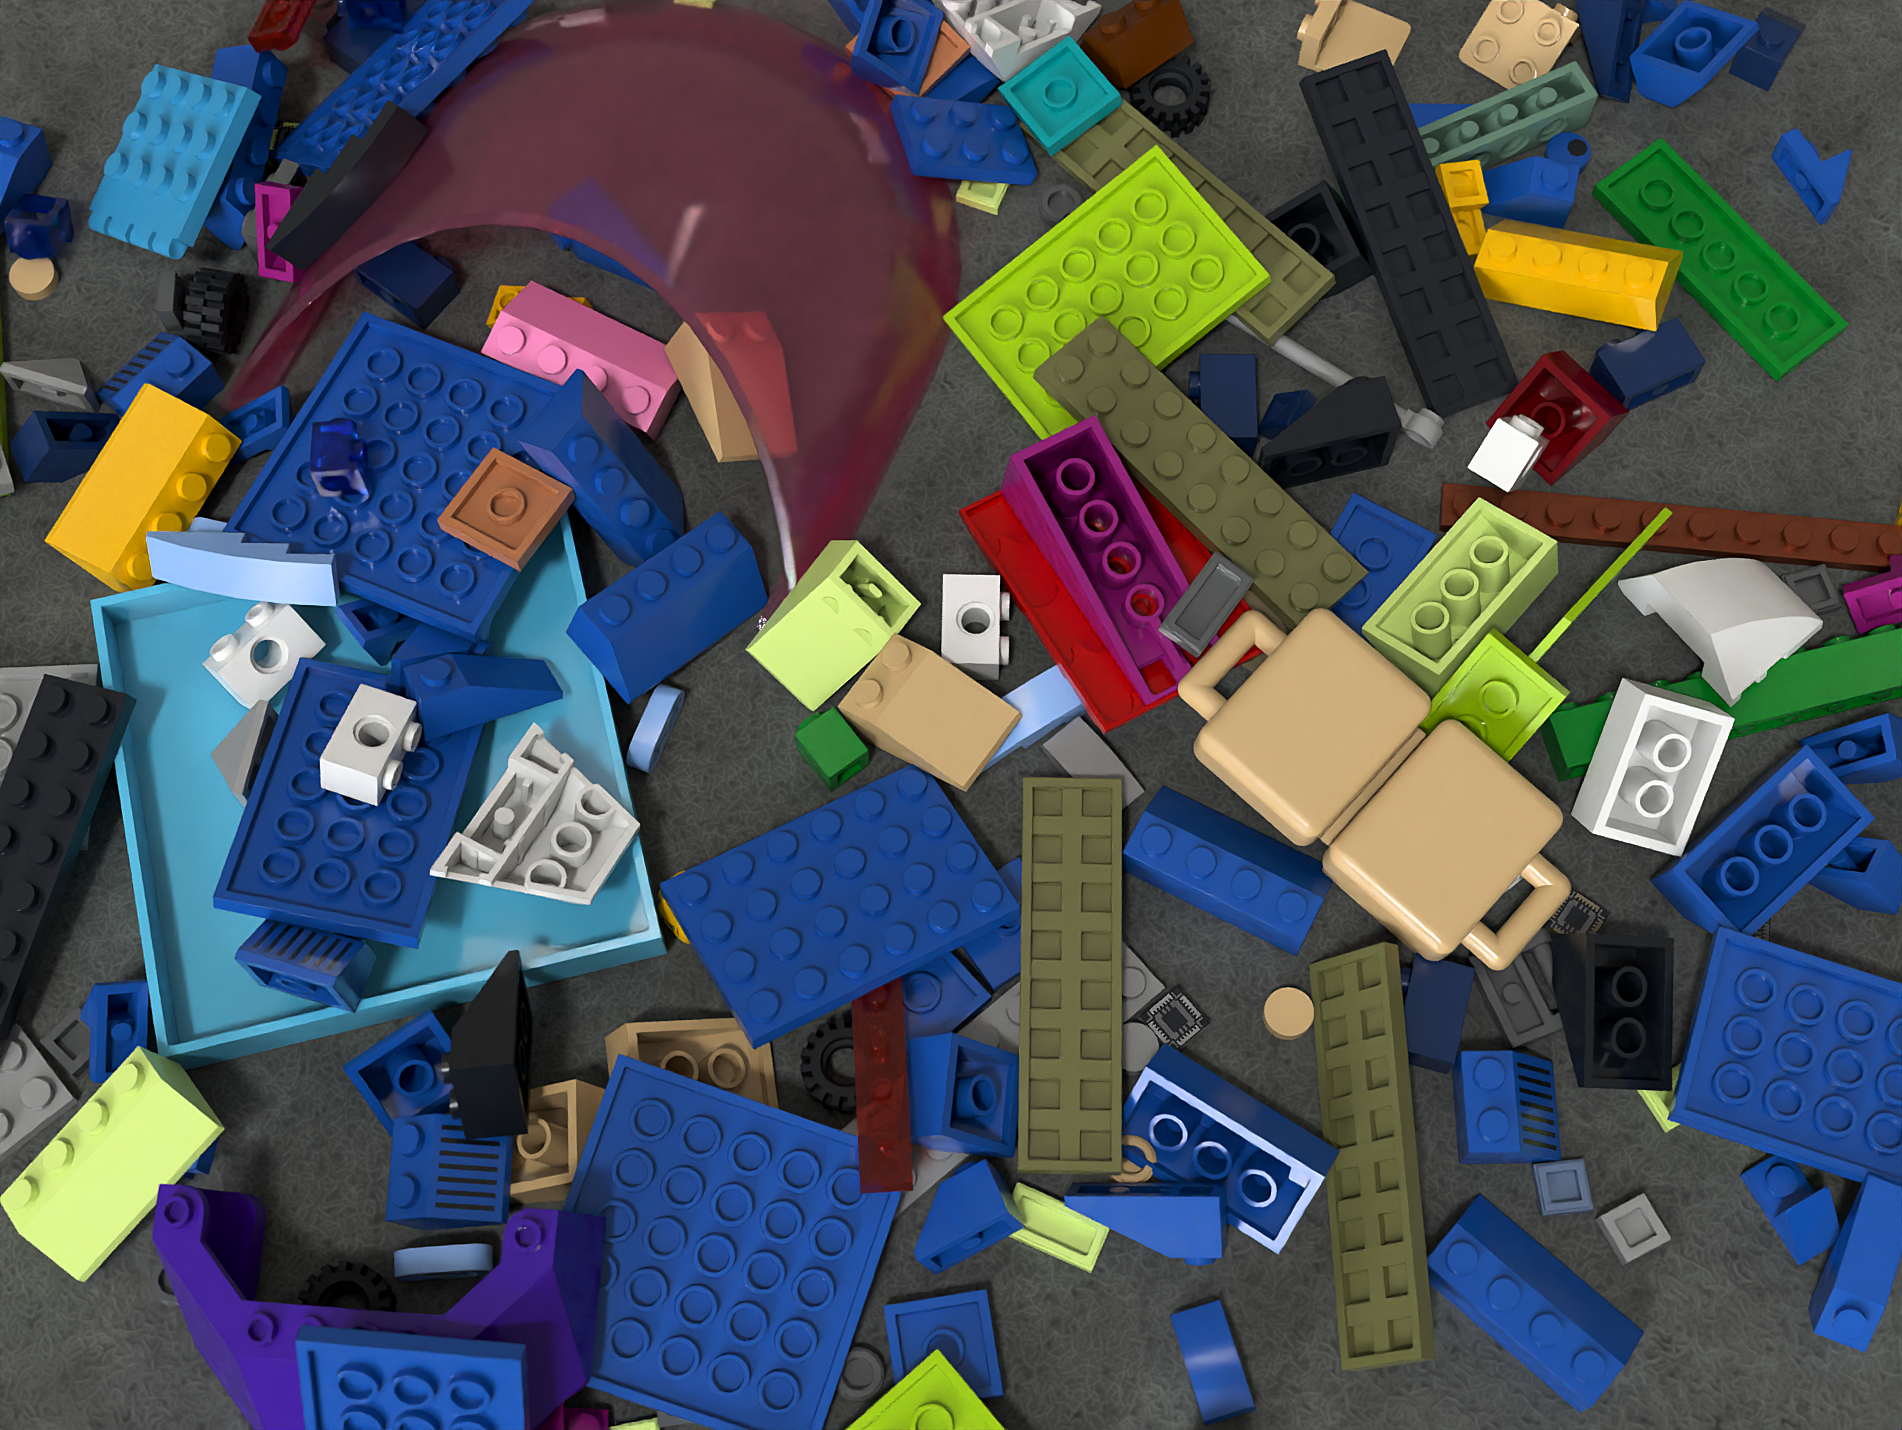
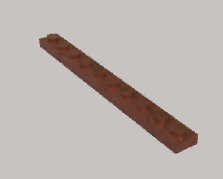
M1443 483L1440 492L1439 531L1448 532L1480 497L1559 543L1627 549L1656 516L1667 507L1673 512L1672 515L1641 550L1719 558H1747L1761 562L1814 567L1825 564L1826 568L1878 573L1890 572V556L1902 555L1901 525L1527 490L1507 492L1502 488Z

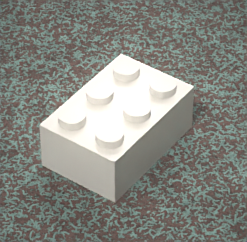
M1622 678L1571 815L1593 834L1681 857L1735 719L1710 702Z

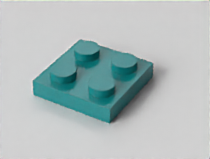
M1070 35L998 88L1003 100L1051 157L1123 104L1119 92Z

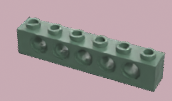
M1574 61L1420 127L1418 130L1434 171L1435 167L1439 164L1479 160L1481 170H1484L1547 143L1556 134L1572 132L1586 126L1598 94L1577 62ZM1336 179L1334 184V190L1344 200V197L1342 195V192Z

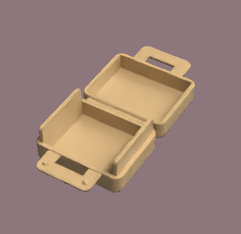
M1317 608L1310 611L1289 635H1286L1261 612L1256 610L1246 611L1180 680L1178 684L1180 697L1208 721L1202 727L1194 742V754L1197 759L1294 844L1307 846L1314 843L1318 838L1327 844L1328 849L1323 855V873L1415 954L1419 953L1423 958L1430 961H1439L1448 956L1462 943L1489 968L1503 970L1512 963L1570 895L1571 883L1569 879L1539 853L1562 826L1563 815L1560 808L1459 721L1445 720L1427 736L1418 728L1431 710V700L1427 693L1330 610ZM1253 645H1256L1268 656L1267 659L1227 700L1214 687ZM1521 875L1535 889L1495 934L1480 920L1516 878Z

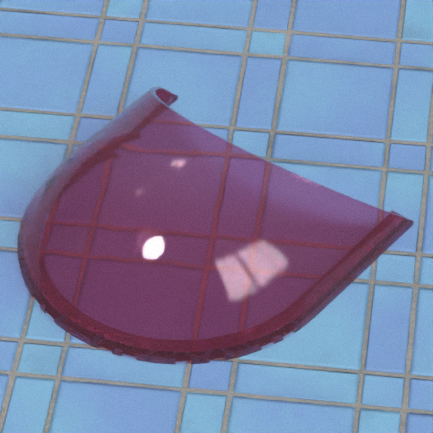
M595 0L545 12L524 20L514 27L506 28L497 37L499 42L489 54L482 58H476L465 68L467 75L462 81L453 87L445 88L434 99L436 102L434 108L426 116L418 119L419 122L430 130L402 170L374 204L332 247L307 268L300 281L292 282L218 406V409L229 414L276 387L284 385L349 273L357 266L399 244L442 230L481 225L534 228L576 240L616 260L656 290L690 326L720 369L747 422L767 477L780 531L785 566L760 616L757 631H760L831 540H854L936 374L951 334V329L943 318L947 312L958 304L961 272L959 229L951 192L945 178L912 175L889 108L893 98L880 85L867 82L852 74V58L846 52L816 34L787 21L744 7L710 0Z

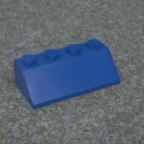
M263 43L217 49L211 73L212 79L247 87L262 96L203 224L226 246L233 250H241L245 241L241 234L243 220L246 214L256 207L255 183L262 182L288 70Z
M576 369L517 441L546 475L573 488L575 500L572 502V505L617 558L625 564L638 567L684 536L683 494L586 373L581 369Z
M719 511L580 605L566 633L629 705L756 615L769 604L752 546L728 518Z
M1806 744L1782 757L1684 848L1681 857L1676 856L1650 881L1683 918L1713 934L1721 926L1752 936L1861 833L1875 817Z
M1165 786L1160 788L1144 810L1122 852V871L1296 957L1333 884V881L1322 871L1323 863Z
M1166 1043L1161 1046L1146 1065L1122 1108V1136L1135 1135L1145 1139L1155 1151L1156 1162L1152 1163L1147 1160L1143 1151L1138 1147L1122 1144V1156L1142 1169H1144L1145 1165L1151 1167L1152 1175L1164 1183H1225L1227 1222L1277 1254L1280 1253L1340 1152Z
M1481 1194L1476 1197L1427 1256L1429 1284L1579 1413L1596 1403L1626 1365L1644 1334L1640 1328Z

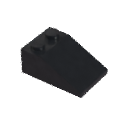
M1325 180L1264 216L1334 275L1336 284L1319 300L1340 294L1374 274L1343 198Z
M1360 376L1338 386L1262 447L1258 466L1282 489H1287L1388 465L1401 428V422L1385 376L1371 379L1366 376Z
M1598 933L1553 934L1552 986L1578 1087L1672 1091L1674 938Z
M519 950L508 951L452 1029L450 1052H443L441 1056L444 1084L453 1085V1088L450 1089L451 1115L453 1119H461L466 1140L528 1134L533 1016Z

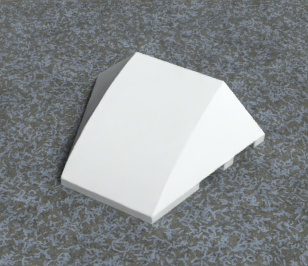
M932 0L935 7L944 12L943 19L971 46L970 52L1003 82H1007L1070 35L1077 42L1100 13L1102 5L1091 0L1087 2L1086 6L1072 0Z
M1723 558L1697 561L1648 575L1618 580V585L1623 594L1644 616L1657 612L1704 662L1702 677L1730 707L1740 700L1742 692L1754 681L1757 683L1762 681L1771 666L1781 658L1787 659L1816 634L1823 625V621L1765 563L1755 559Z
M533 722L510 755L508 769L464 832L462 834L455 833L430 869V875L537 895L562 902L591 905L640 830V823L599 784H592L574 766V760L566 752L561 754L544 737L545 732Z

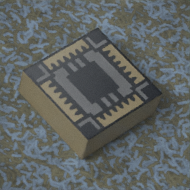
M1571 887L1570 895L1542 928L1547 927L1552 937L1553 934L1598 933L1610 912Z

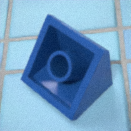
M869 0L852 53V77L909 95H918L944 12L927 0Z
M431 1009L417 1016L342 1066L392 1139L394 1118L442 1114L450 1109V1089L453 1088V1085L444 1084L441 1056L443 1052H450L451 1038Z

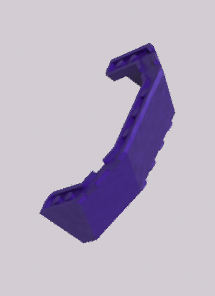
M159 1184L152 1240L197 1350L253 1430H305L295 1343L302 1325L525 1344L530 1430L540 1428L557 1407L569 1396L576 1395L590 1382L606 1217L527 1208L515 1213L508 1221L504 1230L501 1263L445 1315L440 1316L256 1301L266 1213L262 1202L256 1196L249 1193L195 1188L186 1185Z

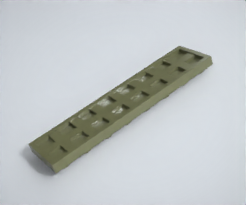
M1123 98L1122 105L1052 157L1023 122L1019 124L1024 136L1093 195L1157 144L1270 274L1272 282L1232 313L1270 347L1336 284L1335 277L1329 270Z
M1102 315L1035 369L1033 379L1078 423L1096 415L1123 466L1213 554L1215 551L1219 552L1256 580L1249 589L1290 630H1293L1314 609H1333L1365 580L1369 572Z
M1023 777L1017 1173L1121 1176L1122 779Z
M1382 942L1309 964L1312 1004L1314 1007L1313 1020L1323 1141L1340 1151L1326 1175L1341 1368L1345 1371H1362L1436 1359L1398 945Z

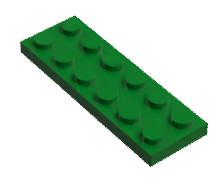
M1659 138L1595 184L1591 194L1640 244L1683 251V258L1675 280L1777 383L1843 334L1849 324L1662 138Z

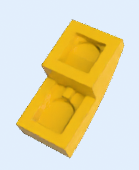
M1472 160L1439 164L1435 167V173L1469 259L1477 258L1486 235L1480 209L1489 203L1480 161Z

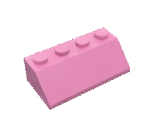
M532 280L501 311L481 350V353L487 358L561 386L564 385L576 369L583 370L633 432L652 441L656 440L682 389L680 381L664 350L665 344Z

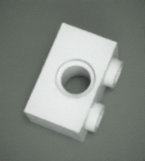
M1514 415L1513 418H1498L1467 468L1507 492L1517 490L1526 480L1550 440L1541 436L1544 427L1525 415Z
M943 574L941 658L973 680H999V665L1009 664V636H999L1000 621H1009L1010 593L1000 592V575ZM979 622L984 624L987 629L980 634H972L967 632L964 627L969 623Z
M260 601L254 605L245 616L246 622L233 635L227 634L220 638L209 651L211 656L202 663L241 705L249 709L258 700L269 701L292 679L300 657L312 659L326 645L289 604ZM267 640L269 645L267 655L262 660L255 662L253 656L255 647L261 641Z
M360 684L320 757L321 788L378 806L386 789L394 790L397 786L403 769V762L401 761L406 751L414 752L422 734V724L417 723V702Z

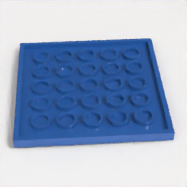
M364 311L222 532L245 533L247 543H289L291 554H335L340 589L478 644L520 571L441 530L437 519L493 447L546 474L517 440L562 386Z
M618 1054L562 1211L606 1217L590 1382L585 1386L715 1430H822L914 1156Z

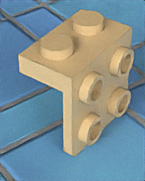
M1315 0L1314 6L1318 7L1313 16L1305 15L1297 34V39L1302 41L1298 65L1320 72L1386 49L1394 67L1410 36L1411 26L1407 22L1352 0Z
M1491 0L1460 50L1459 58L1469 67L1509 90L1551 72L1567 45L1575 46L1581 38L1583 31L1581 26L1576 23L1579 16L1559 3L1552 9L1539 0Z

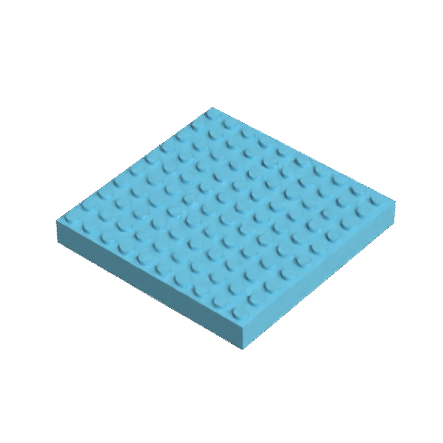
M569 509L566 510L519 573L491 621L489 642L494 644L492 654L494 657L544 660L562 689L563 698L486 723L452 838L456 832L460 834L464 832L508 769L510 755L533 722L545 732L544 737L561 754L566 752L574 760V766L592 784H599L638 821L608 682L566 633L578 607L589 600ZM170 582L90 600L103 688L126 693L137 700L114 762L158 1054L180 1063L184 1071L424 1013L428 1009L433 1011L473 1001L508 951L519 950L527 988L667 954L642 836L639 830L591 905L562 902L537 895L440 877L418 949L365 939V943H367L377 957L355 1013L260 986L234 958L238 948L266 919L216 909L213 905V895L245 808L230 790L211 753L250 709L241 705L202 665L211 656L209 653L211 647L227 634L233 635L246 622L245 616L247 612L260 601L194 590ZM339 588L340 598L337 606L289 604L326 644L312 660L391 676L392 656L405 640L396 643L386 664L380 666L362 648L335 613L339 605L365 598ZM267 640L261 641L255 647L253 654L255 662L262 660L267 655L269 649ZM291 680L269 700L278 716Z

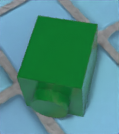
M834 707L824 714L816 712L807 717L799 725L798 732L794 734L798 752L830 792L836 790L870 765L868 749Z

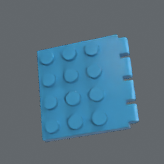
M155 64L153 70L143 80L141 86L142 94L134 111L128 115L123 124V135L116 151L109 156L105 163V175L89 207L92 214L88 224L90 229L95 232L177 260L183 257L188 246L193 247L262 96L247 87Z

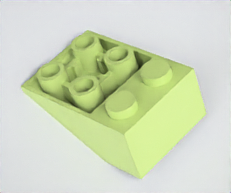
M831 540L745 650L801 703L814 712L882 650L894 633L899 634L921 603L857 540Z

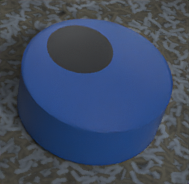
M1562 132L1553 136L1549 140L1544 152V158L1580 164L1578 175L1586 169L1591 156L1588 142L1580 135L1572 132Z

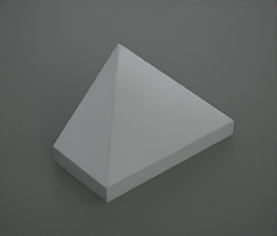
M59 358L3 362L0 367L1 374L13 390L91 413H97L100 408L99 402L78 359Z
M258 700L211 753L230 790L244 808L246 807L278 719V714L270 702L265 700Z

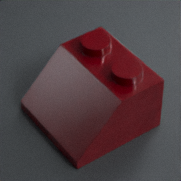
M1564 350L1544 354L1485 424L1492 429L1498 418H1513L1514 415L1519 416L1522 414L1543 426L1544 430L1541 436L1550 440L1533 469L1552 486L1602 444L1630 411Z

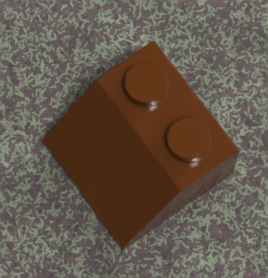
M1133 0L1118 11L1102 16L1097 25L1084 33L1079 47L1110 83L1126 89L1191 45L1194 41L1180 0Z

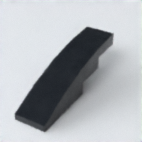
M387 100L362 140L352 134L327 173L317 168L314 170L269 240L266 248L304 271L332 247L374 204L402 170L430 129L401 107Z

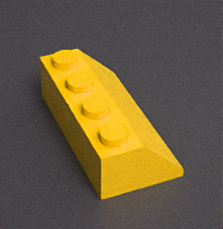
M1504 219L1487 230L1474 264V271L1485 298L1657 332L1683 258V251Z
M144 383L44 541L118 592L124 593L153 586L157 579L152 576L146 542L147 532H186L242 440L209 414L150 384Z

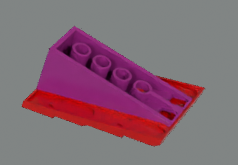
M1096 415L1011 455L1000 490L960 509L958 512L988 564L995 570L997 575H1000V580L1010 593L1020 612L1025 615L1063 677L1068 680L1093 722L1100 728L1103 734L1124 726L1128 722L1179 697L1178 684L1180 680L1244 612L1251 610L1242 597L1198 658H1195L1158 631L1160 625L1212 557V554L1123 466ZM1253 645L1232 669L1252 661L1264 654V652L1256 645Z

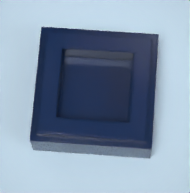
M1307 389L1275 394L1258 426V432L1269 440L1274 439L1310 410L1317 399Z

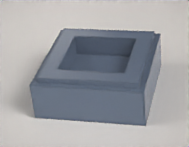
M1584 1159L1540 1163L1531 1166L1540 1218L1591 1212L1594 1210Z

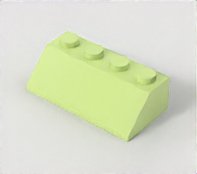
M1479 497L1361 628L1362 634L1380 654L1433 699L1493 628L1504 636L1558 574L1557 541Z
M138 1046L0 1196V1203L20 1235L76 1280L85 1282L156 1205L159 1184H175L225 1128L180 1063Z

